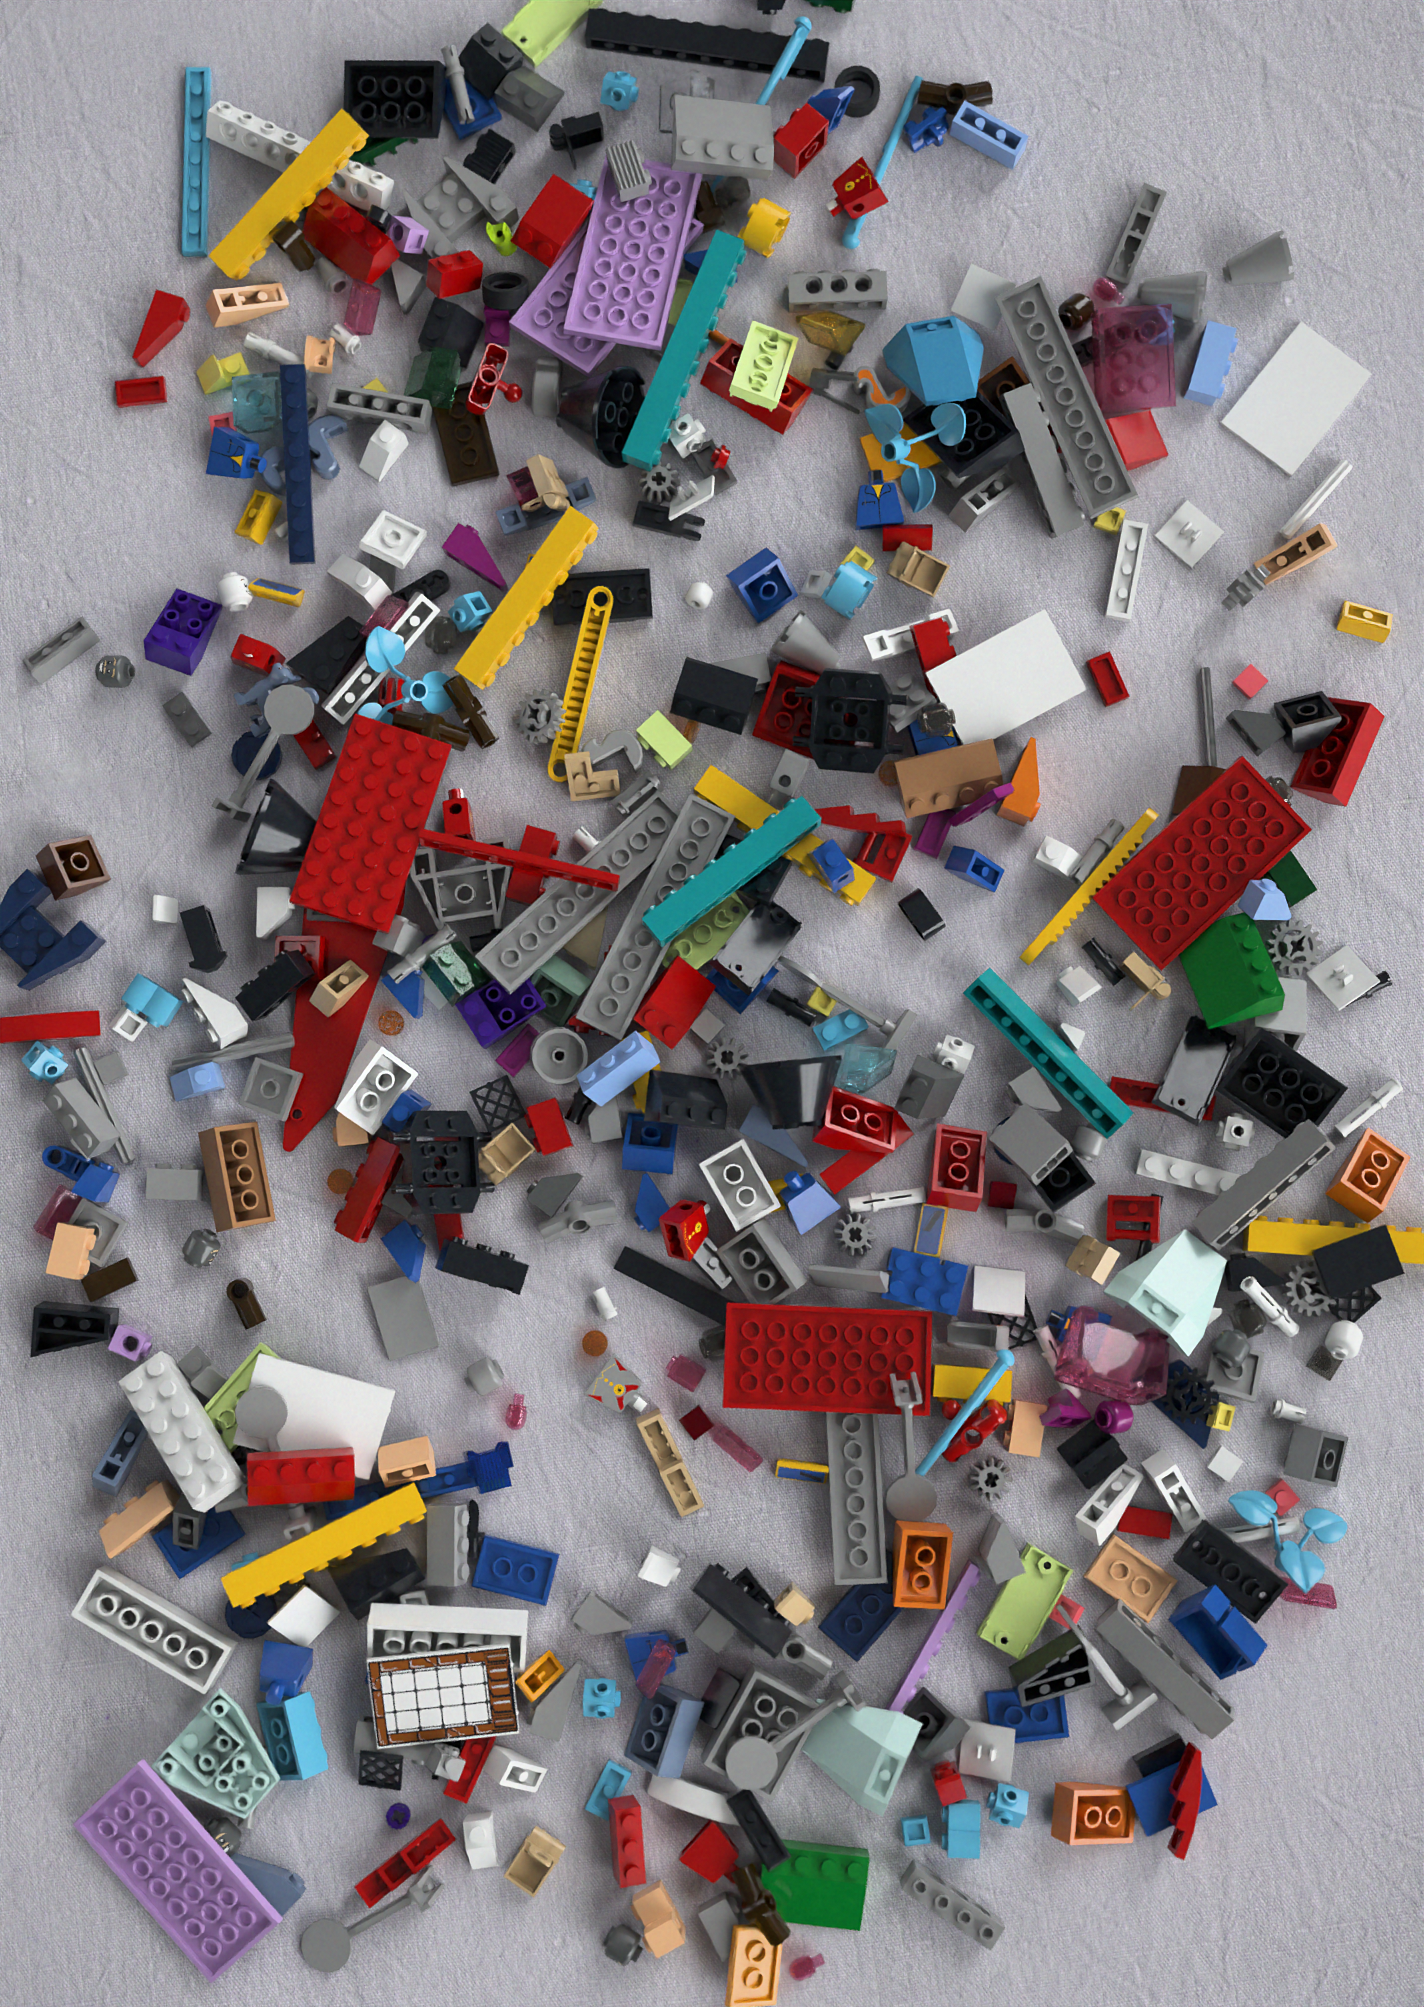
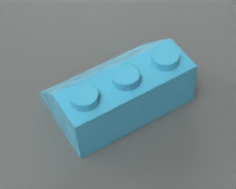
M310 1691L298 1692L295 1697L283 1696L278 1705L269 1704L266 1700L256 1703L265 1743L268 1747V1756L280 1777L279 1781L304 1780L329 1769L327 1753L321 1739V1727L317 1722L315 1714V1702L311 1697Z

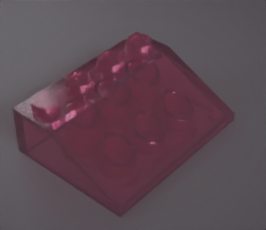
M1172 304L1097 308L1091 313L1094 392L1101 413H1123L1175 407Z

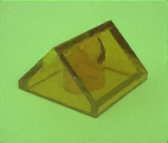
M832 311L799 315L795 318L797 325L809 343L843 356L846 355L865 329V323Z

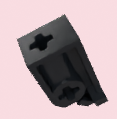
M202 905L180 912L194 961L188 962L190 968L205 973L217 971L228 955L226 951L222 950L210 909Z

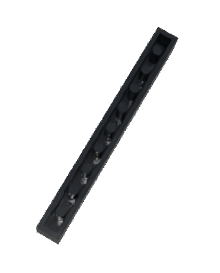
M589 8L585 42L586 49L771 74L792 35L782 36L776 35L773 32H754L747 28L739 30L728 28L724 25H704L697 21L690 23L682 22L676 18L661 19L653 15L640 16L626 11L618 13L604 8ZM819 38L805 39L786 77L825 82L830 42H825Z

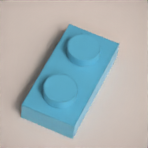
M848 1009L812 1029L825 1051L868 1029L869 1026L864 1018Z
M609 1759L585 1806V1810L608 1821V1799L621 1796L632 1770Z

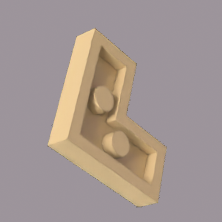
M589 751L564 754L571 802L612 797L621 794L618 769L592 772Z

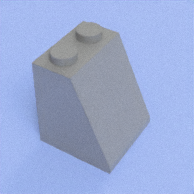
M1278 977L1285 992L1283 1010L1246 1019L1242 1050L1261 1028L1270 1032L1295 1051L1298 1050L1307 1033L1305 980H1298L1294 977Z

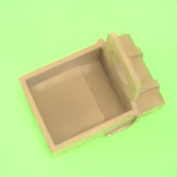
M540 454L526 460L539 497L521 506L522 510L532 512L548 505L552 509L565 512L570 506V502L565 498L569 495L564 482L558 476L553 460ZM541 502L536 506H531L534 503Z
M902 542L900 547L897 548V553L892 563L890 562L886 573L898 579V582L910 588L913 587L934 598L950 565L921 551L917 546L913 547Z
M1135 952L1119 965L1145 992L1129 1011L1133 1010L1149 993L1158 1000H1164L1171 994V987L1167 983H1161L1165 978L1155 968L1148 966Z
M511 1123L488 1145L481 1148L482 1151L478 1153L479 1169L485 1173L489 1181H492L497 1186L505 1177L508 1178L519 1168L518 1166L536 1151V1148L515 1124Z
M1082 1235L1073 1253L1069 1255V1260L1065 1266L1079 1276H1084L1103 1285L1120 1253L1098 1242L1097 1239L1091 1236Z
M535 1825L530 1835L526 1836L519 1847V1851L506 1870L504 1878L532 1897H535L554 1866L558 1864L559 1858L566 1846L559 1839H555L546 1833V1830L540 1829Z

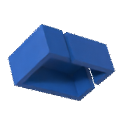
M891 1247L886 1270L892 1271V1275H889L887 1293H880L879 1297L957 1316L968 1265L943 1260L942 1264H940L941 1259Z
M1214 1584L1182 1600L1168 1620L1216 1676L1223 1680L1236 1674L1237 1671L1241 1672L1254 1666L1268 1645L1235 1607L1231 1608L1229 1606L1231 1602Z

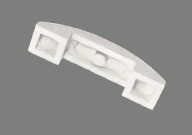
M950 609L928 615L923 620L889 631L884 629L863 636L862 640L871 661L914 651L915 646L909 628L910 625L942 617V620L948 623L949 636L958 633L959 629Z
M652 1775L647 1790L648 1795L684 1811L715 1821L740 1826L726 1804V1800L735 1794L730 1792L725 1794L681 1778Z

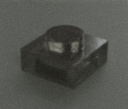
M1318 1345L1305 1367L1327 1381H1331L1343 1360L1334 1358L1328 1349Z

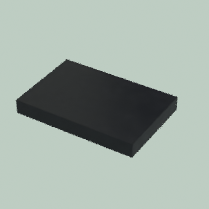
M1386 1224L1311 1250L1330 1300L1405 1274Z

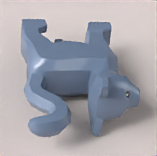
M280 663L273 664L269 676L258 681L247 693L238 692L233 695L238 705L246 704L247 706H253L258 704L263 713L262 715L255 714L250 717L255 722L250 726L255 738L264 736L272 729L264 716V705L267 696L273 689L281 685L293 684L301 679V676H294L288 668L283 667ZM303 688L310 695L312 701L317 704L319 702L318 693L313 688Z

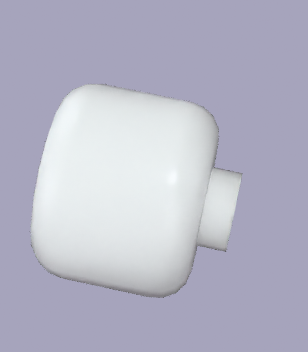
M694 582L690 585L685 600L691 607L703 610L708 607L713 592L706 583Z

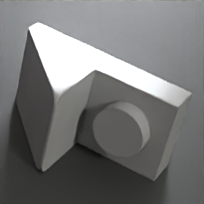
M195 1346L177 1363L192 1380L190 1385L210 1400L228 1380V1377L199 1346Z

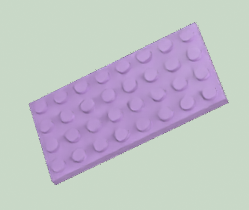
M605 156L563 328L564 334L661 351L702 174L671 170V164L645 160V163L642 164L643 169L649 170L652 184L648 185L649 194L620 202L607 157Z
M693 217L684 254L689 250L704 228V224ZM589 219L509 321L512 329L590 378L616 343L564 334L563 330L590 222Z
M144 1759L137 1763L73 1824L210 1983L215 1981L283 1919Z

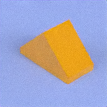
M549 1649L527 1666L525 1672H520L515 1683L532 1703L565 1669Z

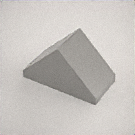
M396 259L391 267L403 314H407L426 288V281L423 274Z

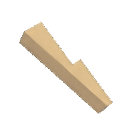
M657 1408L636 1418L637 1426L680 1516L683 1517L704 1507V1503L660 1409Z

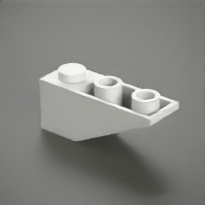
M186 977L182 979L181 995L187 1004L191 1003L193 1006V1013L199 1023L203 1022L206 1026L207 1036L212 1043L216 1042L219 1048L222 1049L247 1036L248 1024L234 1004Z

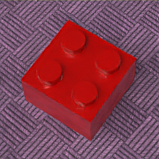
M807 102L801 109L796 108L790 116V121L785 126L781 125L773 135L774 162L794 179L827 145L829 121Z

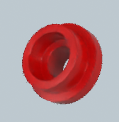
M723 444L720 449L715 447L710 461L713 462L714 469H724L731 451L726 449V446Z

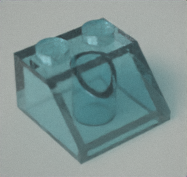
M279 371L232 377L233 424L236 428L245 434L267 432L282 422Z
M846 1043L841 1065L839 1088L855 1094H864L892 1073L897 1050Z

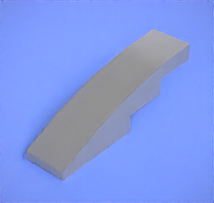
M1144 183L1106 277L1129 285L1166 196V191Z

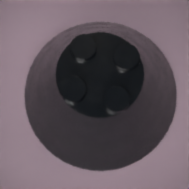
M618 366L569 388H563L560 411L556 417L557 426L562 428L569 437L606 466L611 468H624L628 466L629 463L623 461L622 451L646 397L642 387L646 383L642 375L633 367Z
M274 779L269 780L265 789L267 793L264 794L240 855V859L244 860V862L240 861V864H237L235 874L253 875L300 871L317 821Z
M834 1055L739 1066V1071L772 1125V1130L799 1128V1126L822 1125V1119L842 1062V1056Z

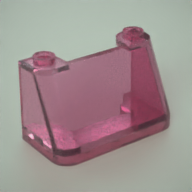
M1080 1306L1072 1313L1055 1364L1054 1379L1060 1383L1112 1400L1127 1402L1129 1405H1144L1166 1395L1170 1344L1166 1340L1169 1336L1160 1333L1158 1329L1148 1328L1144 1332L1134 1334L1099 1322V1314L1094 1311V1308Z

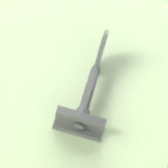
M292 684L281 685L273 689L267 696L264 705V716L272 729L236 792L233 791L228 801L216 797L212 807L228 812L229 817L243 822L249 820L251 813L243 808L247 800L246 796L282 734H298L304 731L312 722L314 703L310 695L301 687Z
M783 956L777 959L778 963L806 982L821 988L826 995L880 1028L879 1031L885 1034L887 1038L879 1053L886 1058L892 1057L917 1016L916 1013L908 1009L903 1012L896 1023L888 1018L885 1020L835 987L823 983L818 977L797 963Z
M910 1372L911 1380L899 1381L896 1380L895 1374H890V1385L895 1405L901 1408L905 1473L891 1482L887 1488L885 1500L888 1511L894 1518L900 1521L918 1522L931 1515L937 1503L934 1485L929 1479L915 1473L912 1408L914 1404H922V1394L916 1372Z
M264 1386L254 1387L246 1391L238 1400L235 1409L236 1422L247 1435L259 1439L264 1438L269 1452L281 1451L276 1434L286 1423L288 1416L287 1403L282 1395L272 1388ZM302 1503L288 1504L289 1517L283 1530L286 1540L292 1539L295 1529L304 1527L306 1534L311 1533L318 1516L315 1506L304 1509Z
M1059 1604L1056 1606L1057 1610L1082 1642L1086 1654L1115 1692V1699L1101 1710L1118 1731L1156 1702L1158 1697L1143 1678L1129 1688L1123 1686L1098 1650L1088 1642L1071 1617Z
M843 1670L834 1676L840 1688L831 1694L832 1697L772 1741L767 1742L758 1736H745L732 1744L725 1757V1769L730 1780L737 1787L745 1790H757L766 1786L776 1773V1752L837 1707L841 1708L849 1702L858 1712L866 1706Z
M430 1865L422 1870L408 1888L406 1894L348 1927L334 1919L323 1918L314 1921L305 1930L302 1937L301 1950L304 1959L311 1967L320 1972L331 1973L337 1971L348 1962L352 1954V1937L410 1904L417 1903L421 1912L429 1909L445 1888L442 1883L435 1886L430 1878V1874L434 1870L433 1866Z

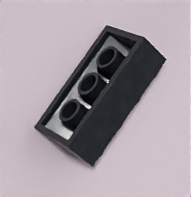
M718 1562L715 1566L709 1563L690 1589L775 1659L793 1632L788 1628L790 1622L779 1613L775 1617L767 1611L770 1605L759 1596L755 1600L749 1596L747 1592L750 1589L737 1579L735 1583L726 1577L729 1571Z

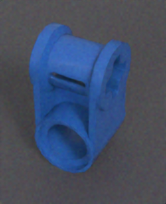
M49 1146L42 1154V1161L47 1167L62 1173L67 1178L76 1182L90 1164L94 1165L96 1162L94 1159H86L81 1153L72 1151L64 1146ZM56 1150L60 1151L62 1155L61 1161L58 1164H55L52 1160V1154Z

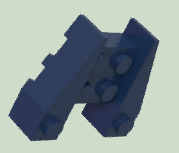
M26 869L9 886L0 904V948L27 973L17 986L30 991L57 974L68 971L69 968L76 964L89 960L106 940L89 924L81 920L64 936L36 909L51 894L48 884L36 873Z

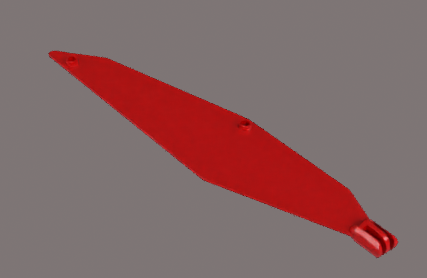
M384 677L380 681L378 704L382 709L385 705L403 698L401 687L404 680L402 678L398 679L397 695L395 678H388L387 690L386 678ZM403 703L388 709L387 712L394 715L396 710L403 711ZM406 884L396 911V915L401 916L404 907ZM304 908L301 936L325 937L323 966L325 978L349 960L368 975V978L345 1005L329 1017L324 1015L309 1001L319 982L309 979L296 991L293 1024L295 1046L291 1047L290 1069L303 1073V1077L284 1125L283 1149L287 1152L293 1151L337 1102L388 951L372 944L377 933L376 930L349 922L308 921L307 908ZM297 1110L302 1112V1116L299 1119L295 1118Z

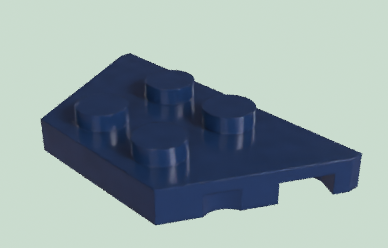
M1178 1359L1162 1367L1149 1370V1372L1139 1376L1131 1377L1128 1380L1133 1387L1202 1449L1206 1448L1211 1427L1206 1425L1209 1414L1204 1413V1422L1197 1417L1193 1425L1188 1418L1182 1424L1180 1416L1172 1419L1173 1411L1164 1410V1406L1168 1402L1161 1401V1396L1167 1394L1161 1390L1162 1385H1169L1165 1378L1169 1376L1173 1379V1370L1176 1369L1181 1374L1185 1366L1188 1372H1192L1193 1370L1187 1364ZM1188 1379L1181 1380L1176 1385L1181 1386L1187 1383ZM1198 1382L1197 1387L1200 1392L1207 1394V1391L1203 1390V1385ZM1191 1385L1190 1390H1188V1393L1184 1394L1186 1406L1188 1405V1402L1190 1401L1191 1397H1195L1193 1396L1192 1391L1193 1385ZM1220 1394L1212 1396V1398L1218 1401ZM1172 1397L1174 1404L1181 1409L1179 1400ZM1197 1405L1191 1409V1412L1197 1411L1203 1406Z

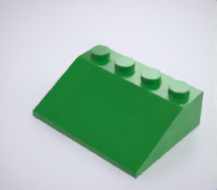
M1245 912L1224 917L1211 924L1178 955L1208 1029L1283 1010L1285 992L1255 922Z
M781 1839L791 1858L769 1873L761 1862L760 1880L764 1889L772 1893L776 1901V1910L784 1922L860 1931L870 1859L868 1849Z

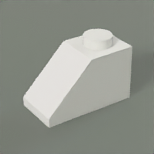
M384 420L370 438L359 468L380 482L409 443L405 434Z
M1046 835L1032 863L1072 882L1068 876L1083 857L1071 847Z
M257 887L256 937L260 940H267L292 916V909H295L296 905L289 902L292 890L288 887Z
M1070 966L1058 974L1061 979L1056 984L1072 1007L1101 989V986L1081 966H1078L1076 969Z
M652 1545L640 1567L638 1577L667 1587L669 1581L675 1582L681 1568L677 1567L679 1559Z
M494 1745L484 1764L483 1770L499 1785L536 1793L547 1768L512 1749Z
M492 1811L466 1815L463 1821L466 1852L472 1869L498 1866Z

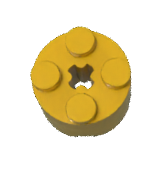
M760 198L757 204L753 203L747 214V217L750 219L747 226L741 228L738 238L744 240L745 246L769 258L775 251V249L771 248L772 245L777 242L780 243L790 221L788 216L791 215V212L766 198Z

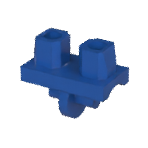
M930 106L923 111L922 122L917 124L911 120L904 125L905 135L909 140L910 149L914 153L924 146H929L931 143L936 147L943 144L942 135L949 129L946 119L947 111L943 107L936 110Z

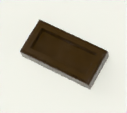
M129 1257L80 1279L90 1302L99 1300L139 1281Z

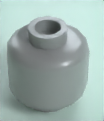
M1088 1122L1087 1127H1077L1070 1146L1075 1156L1092 1162L1093 1159L1101 1157L1107 1139Z
M486 1357L467 1368L468 1377L464 1380L470 1392L476 1391L479 1395L485 1396L500 1388L502 1379L505 1376L498 1362Z

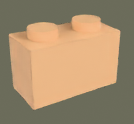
M58 1222L45 1273L74 1280L83 1279V1276L88 1273L90 1261L87 1259L89 1251L95 1245L96 1236L93 1235L95 1229Z
M1013 1399L1012 1405L1008 1404L1006 1420H1010L1009 1430H1004L1002 1442L1003 1446H1006L1007 1452L1040 1458L1044 1426H1042L1039 1416L1046 1412L1047 1405Z
M428 1436L378 1448L379 1473L385 1487L436 1476L434 1450Z

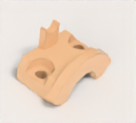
M307 335L304 364L309 372L332 374L333 353L335 352L334 338L330 337V340L315 338L313 335Z

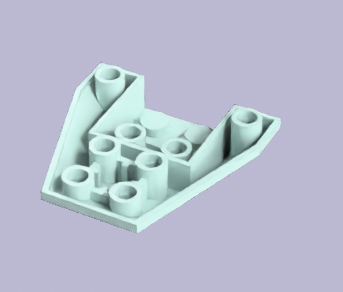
M1185 1229L1119 1271L1103 1293L1122 1308L1128 1305L1169 1336L1166 1340L1169 1344L1188 1357L1204 1336L1227 1260Z
M221 1688L151 1766L171 1786L244 1819L280 1780L277 1771L241 1707Z
M817 1699L816 1703L821 1705L826 1700ZM846 1703L841 1708L837 1707L814 1724L801 1750L856 1803L883 1817L922 1723L898 1711L865 1706L857 1712L851 1704Z

